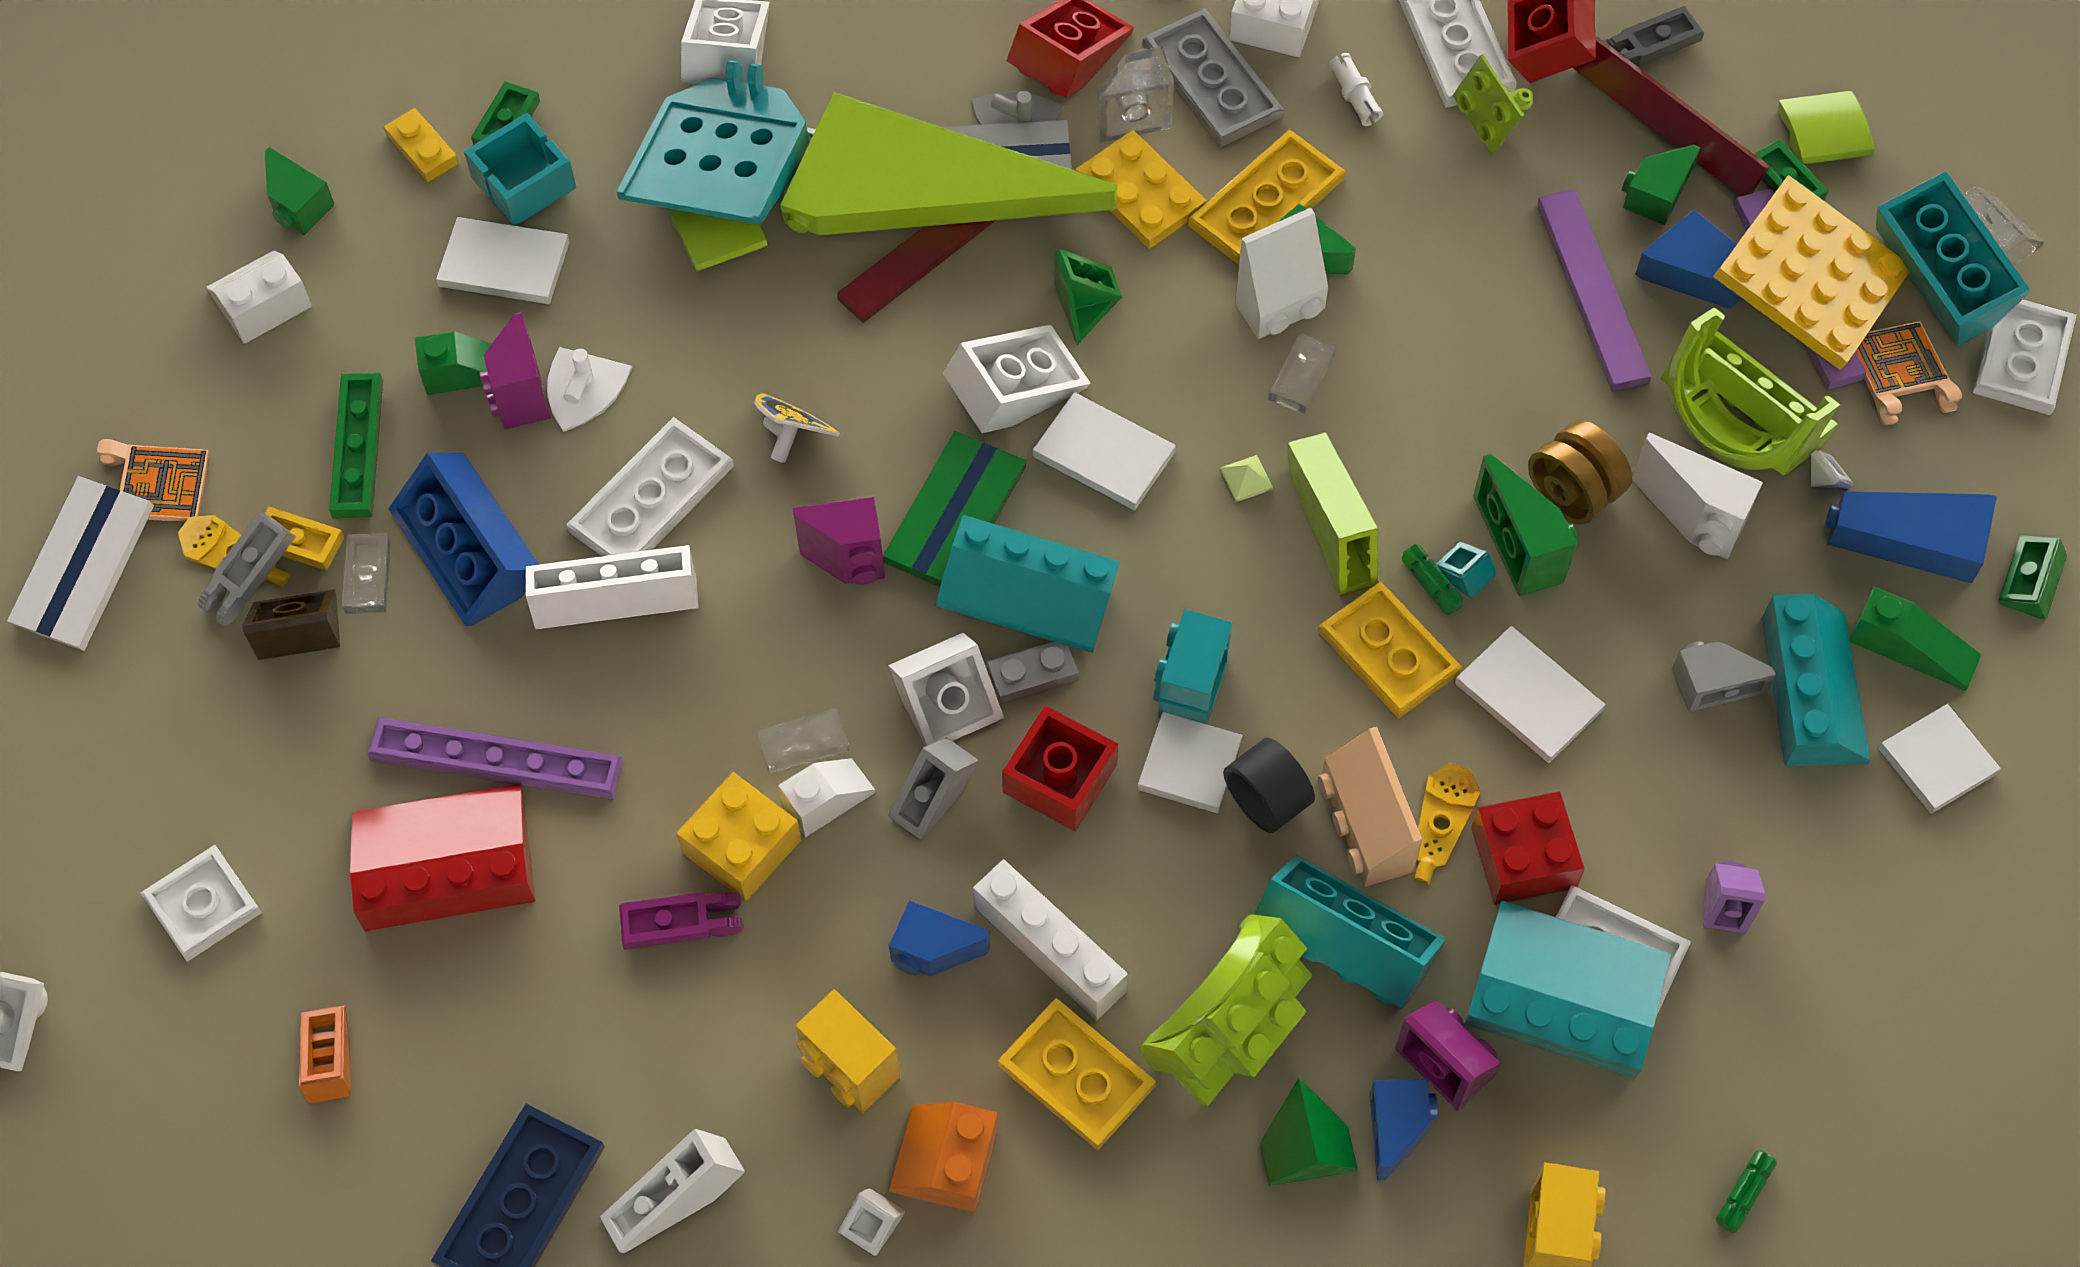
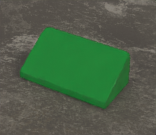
M2020 536L1998 600L2000 605L2036 618L2047 619L2067 558L2061 538Z

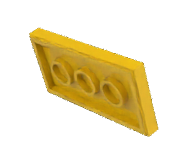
M1289 129L1189 218L1188 227L1239 265L1242 238L1277 223L1299 203L1306 209L1315 207L1345 179L1346 171Z

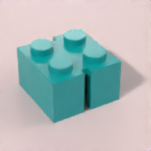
M528 113L464 151L471 178L490 200L493 199L495 206L513 226L518 225L576 189L570 160L551 139H547L546 133Z
M1186 609L1183 611L1179 624L1172 622L1166 646H1168L1166 658H1160L1154 682L1157 684L1153 700L1159 702L1158 718H1161L1162 712H1166L1208 725L1229 658L1233 622Z

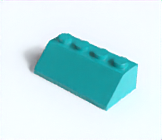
M1947 171L1877 207L1876 230L1889 249L1901 257L1909 271V278L1957 347L1992 329L2030 293L2027 283Z
M963 515L952 544L935 606L1093 653L1120 561Z
M1815 594L1772 595L1762 616L1769 666L1773 667L1776 674L1772 686L1785 766L1869 764L1871 760L1845 612Z
M1298 855L1294 856L1270 879L1254 915L1282 918L1307 947L1302 957L1312 962L1323 963L1335 970L1337 976L1351 984H1360L1372 991L1374 996L1382 1003L1391 1006L1396 1005L1402 1009L1415 994L1447 939Z

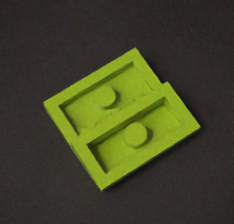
M1852 91L1779 100L1778 114L1790 131L1789 147L1803 164L1874 155L1875 146L1867 120Z
M668 209L671 223L680 236L685 253L696 272L768 246L760 224Z

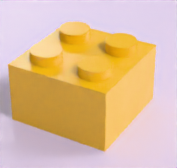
M734 772L729 775L676 833L682 853L733 893H739L741 899L745 902L802 841L798 820Z
M835 989L795 1025L799 1040L796 1045L803 1055L800 1058L801 1063L816 1078L823 1075L832 1083L831 1092L845 1107L849 1108L853 1104L863 1114L901 1078L897 1048Z
M1547 1162L1543 1163L1530 1190L1523 1267H1592L1593 1260H1598L1601 1248V1232L1594 1231L1597 1215H1602L1605 1203V1188L1598 1187L1599 1171Z

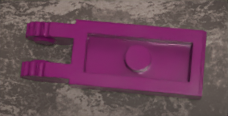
M705 892L621 903L619 904L623 948L627 950L708 939L710 935L724 937L741 933L744 929L742 918L728 917L708 920V911L723 912L735 910V908L741 906V897L736 892L705 895Z

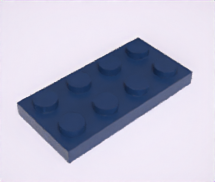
M526 1103L431 1259L433 1265L436 1267H535L605 1148L603 1142Z

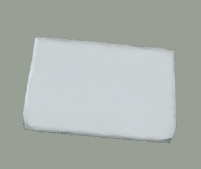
M868 1188L858 1193L838 1233L876 1256L902 1219L905 1211Z

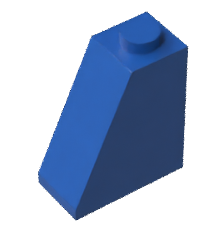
M1694 209L1641 254L1635 275L1642 280L1731 309L1743 299L1713 277L1737 244Z

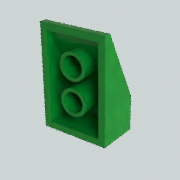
M1491 453L1484 455L1473 498L1518 596L1564 583L1569 566L1572 564L1575 548L1578 546V535L1572 523L1566 522L1561 509Z

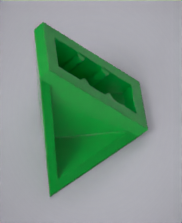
M1062 249L1054 253V285L1076 345H1078L1123 296L1111 266Z
M1298 1077L1260 1143L1269 1186L1357 1172L1358 1170L1348 1126Z

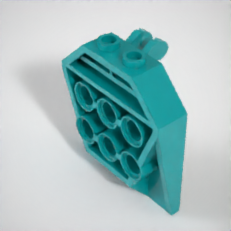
M729 60L725 70L726 80L712 78L665 98L616 191L618 199L761 225L795 175L810 143L806 121L784 89L763 86L764 70L761 65L753 63L749 65L747 72L748 83H743L741 63Z

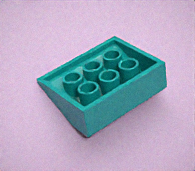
M1501 900L1465 1025L1635 1079L1641 1072L1671 953Z

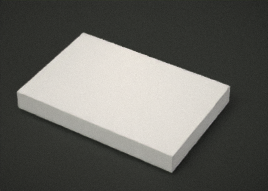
M457 217L436 278L438 286L550 304L570 243L568 234Z
M2022 300L2000 322L1988 330L1973 393L2051 416L2057 401L2076 314Z
M1074 392L1034 447L1033 457L1135 511L1175 454L1176 445Z
M1512 626L1456 678L1455 682L1460 689L1547 763H1550L1604 710L1606 705Z
M1571 885L1556 916L1557 918L1671 953L1658 1006V1014L1691 941Z

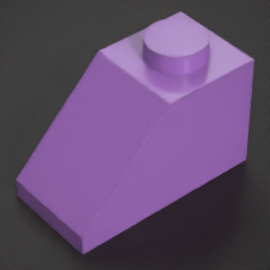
M1731 861L1714 864L1706 879L1703 927L1740 933L1748 931L1765 902V891L1758 870L1746 868L1741 863Z

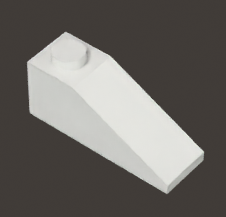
M694 1129L606 1210L600 1218L618 1251L626 1253L715 1201L745 1173V1170L724 1137Z

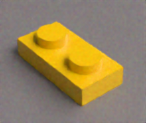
M416 108L411 109L383 126L386 136L427 183L459 164L455 152Z
M268 506L265 513L296 536L282 556L327 571L345 538L342 530Z

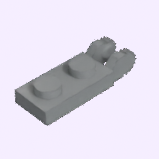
M258 512L211 575L213 579L204 589L200 598H198V606L205 612L212 611L226 596L228 589L231 593L222 603L215 617L223 626L230 625L244 610L245 601H249L296 536L266 513Z

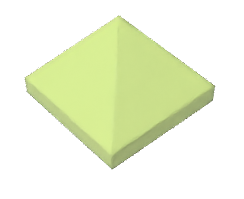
M1257 455L1220 468V472L1235 502L1273 489Z

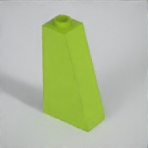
M1326 432L1288 442L1289 473L1339 595L1375 586L1378 583V527Z

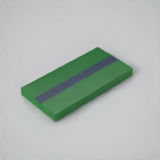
M954 431L885 550L883 563L940 587L962 516L966 515L994 524L1024 472L1026 460Z

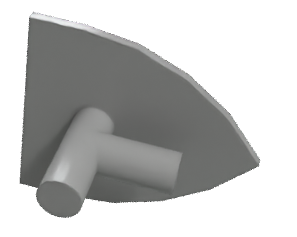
M1027 91L993 93L971 100L976 119L980 125L1054 121L1058 119L1065 108V105Z

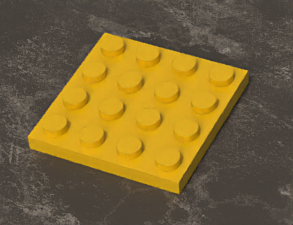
M1788 175L1713 277L1841 370L1853 356L1909 274V271L1900 256Z

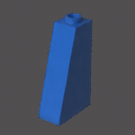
M1845 491L1838 506L1831 504L1824 526L1831 529L1827 545L1973 583L1984 564L1997 496L1990 494Z

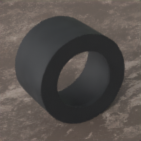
M1264 738L1224 768V779L1232 797L1246 816L1265 832L1274 833L1315 801L1314 789L1307 774L1294 756L1274 739Z

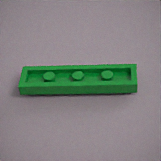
M381 373L341 374L329 512L332 518L373 517L383 393Z

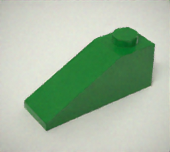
M1875 586L1863 606L1850 636V642L1965 691L1970 685L1982 655L1914 602Z

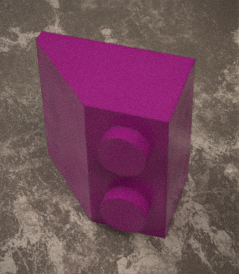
M523 312L515 313L483 355L487 371L480 372L492 416L500 415L505 430L551 418Z
M875 497L793 508L800 555L844 584L856 583L864 585L872 583L876 579L885 578Z
M1436 1000L1410 1013L1403 1021L1395 1050L1422 1077L1427 1079L1457 1111L1495 1077L1500 1066L1495 1050L1485 1040L1481 1038L1477 1040L1465 1029V1022L1453 1009L1449 1007L1445 1009Z

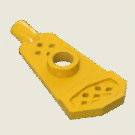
M215 515L189 517L178 531L185 559L215 570L241 536L240 533L229 527ZM275 564L263 582L269 581L283 588L292 575L277 568Z
M1449 763L1428 775L1418 825L1422 843L1417 856L1419 864L1413 880L1430 885L1435 868L1446 865L1481 794L1471 769ZM1436 818H1444L1448 821L1449 827L1445 830H1439L1434 826L1433 821Z

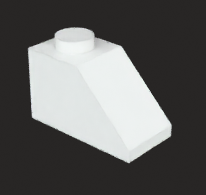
M852 758L813 763L778 785L783 808L798 820L799 829L805 838L875 794L874 787Z

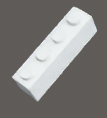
M689 545L526 566V598L535 630L698 608L697 578Z
M1003 859L973 887L974 907L1096 1021L1127 992L1128 973L1007 861Z

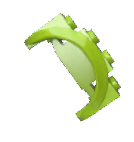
M1248 915L1239 925L1241 931L1209 976L1166 1022L1151 1033L1140 1046L1144 1059L1154 1071L1172 1074L1200 1105L1209 1106L1234 1073L1255 1077L1307 1012L1295 998L1313 976L1300 961V957L1307 950V947L1282 918Z

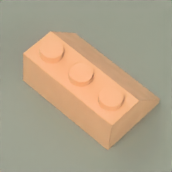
M1376 726L1369 728L1327 756L1324 760L1322 775L1318 776L1319 788L1325 800L1331 799L1335 812L1332 813L1335 830L1339 837L1345 836L1350 849L1347 850V858L1354 875L1360 874L1365 887L1413 873L1422 843V837Z

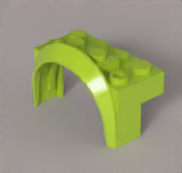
M1712 308L1690 323L1680 345L1660 379L1669 386L1672 404L1683 427L1706 452L1731 466L1748 470L1772 468L1785 476L1808 459L1815 450L1818 451L1824 447L1838 425L1831 418L1840 404L1830 396H1825L1818 407H1815L1717 330L1725 315L1716 308ZM1703 389L1709 390L1695 401H1692V397ZM1717 393L1722 395L1723 400L1727 404L1737 407L1749 416L1754 424L1763 431L1757 430L1738 419L1723 404Z

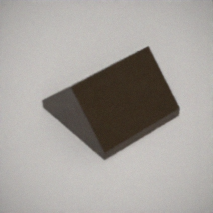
M335 589L253 602L242 627L244 635L257 659L263 660L340 647Z

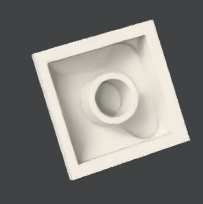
M0 972V1068L22 1071L36 1019L45 1011L48 997L44 983L32 978Z

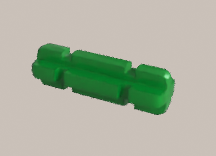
M1412 545L1403 552L1402 562L1410 571L1415 570V578L1432 599L1439 600L1436 604L1445 614L1450 615L1459 610L1464 601L1463 597L1456 588L1449 587L1451 582L1434 561L1426 559L1428 554L1421 545Z
M1757 1150L1752 1155L1746 1166L1747 1169L1742 1172L1726 1200L1727 1203L1724 1204L1716 1217V1223L1720 1227L1731 1233L1738 1232L1747 1217L1746 1214L1753 1207L1767 1182L1766 1180H1768L1777 1165V1161L1773 1156L1762 1150Z

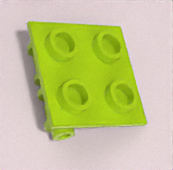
M1483 54L1479 56L1452 95L1456 100L1458 108L1466 115L1476 130L1478 138L1486 145L1492 155L1498 151L1523 118L1524 111L1528 110L1533 104V95L1529 89L1522 88L1509 93Z

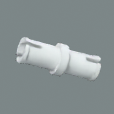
M1349 53L1341 54V58L1344 61L1342 64L1338 56L1334 57L1330 61L1329 67L1342 86L1341 94L1345 101L1351 102L1363 126L1371 125L1369 116L1372 117L1375 123L1379 121L1383 116V111L1379 108L1370 92L1371 85L1367 78L1361 77Z

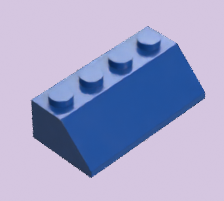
M427 452L388 509L465 626H473L522 598L526 593V566L539 564L464 453Z

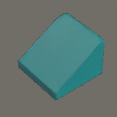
M1459 542L1436 564L1451 584L1470 598H1473L1496 575L1489 552L1463 542Z

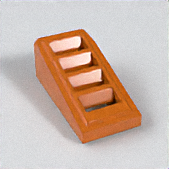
M344 1005L301 1013L299 1087L309 1103L341 1099L351 1095L347 1010ZM335 1026L333 1031L313 1034L314 1029ZM334 1043V1046L314 1049L316 1046ZM334 1061L333 1064L315 1066L317 1063Z

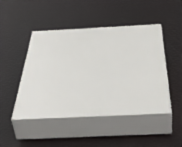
M1948 704L1883 741L1878 748L1930 814L1994 777L2001 769Z
M1162 712L1138 782V790L1218 814L1227 788L1223 771L1225 767L1236 760L1243 735Z
M213 845L141 892L187 962L262 913L216 845Z

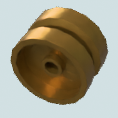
M1583 420L1570 422L1556 434L1553 441L1542 445L1528 460V471L1535 489L1561 509L1566 520L1580 525L1591 522L1603 512L1607 503L1616 501L1632 484V470L1618 444L1604 430L1591 422Z

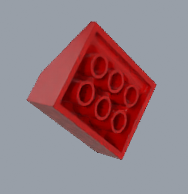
M521 783L352 812L350 878L353 912L364 932L536 902Z

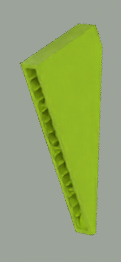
M833 92L780 206L784 224H787L792 230L799 233H807L808 231L817 235H830L1115 210L1118 203L1117 184Z

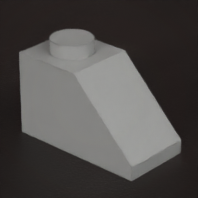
M1699 641L1684 646L1679 650L1672 667L1689 712L1765 694L1768 692L1776 676L1773 667L1720 641L1708 644Z
M947 737L923 747L888 817L919 839L925 838L961 796L979 760Z

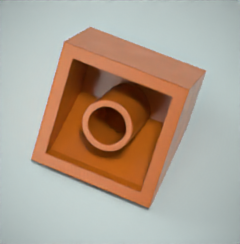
M957 1102L912 1105L889 1192L976 1213L999 1129L998 1112Z

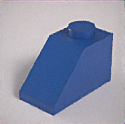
M909 900L889 944L890 959L899 970L907 974L918 975L920 972L933 976L987 954L990 948V931Z
M1427 1079L1373 1081L1369 1095L1377 1180H1386L1427 1135L1431 1120H1437L1438 1118L1437 1097L1435 1093H1429Z

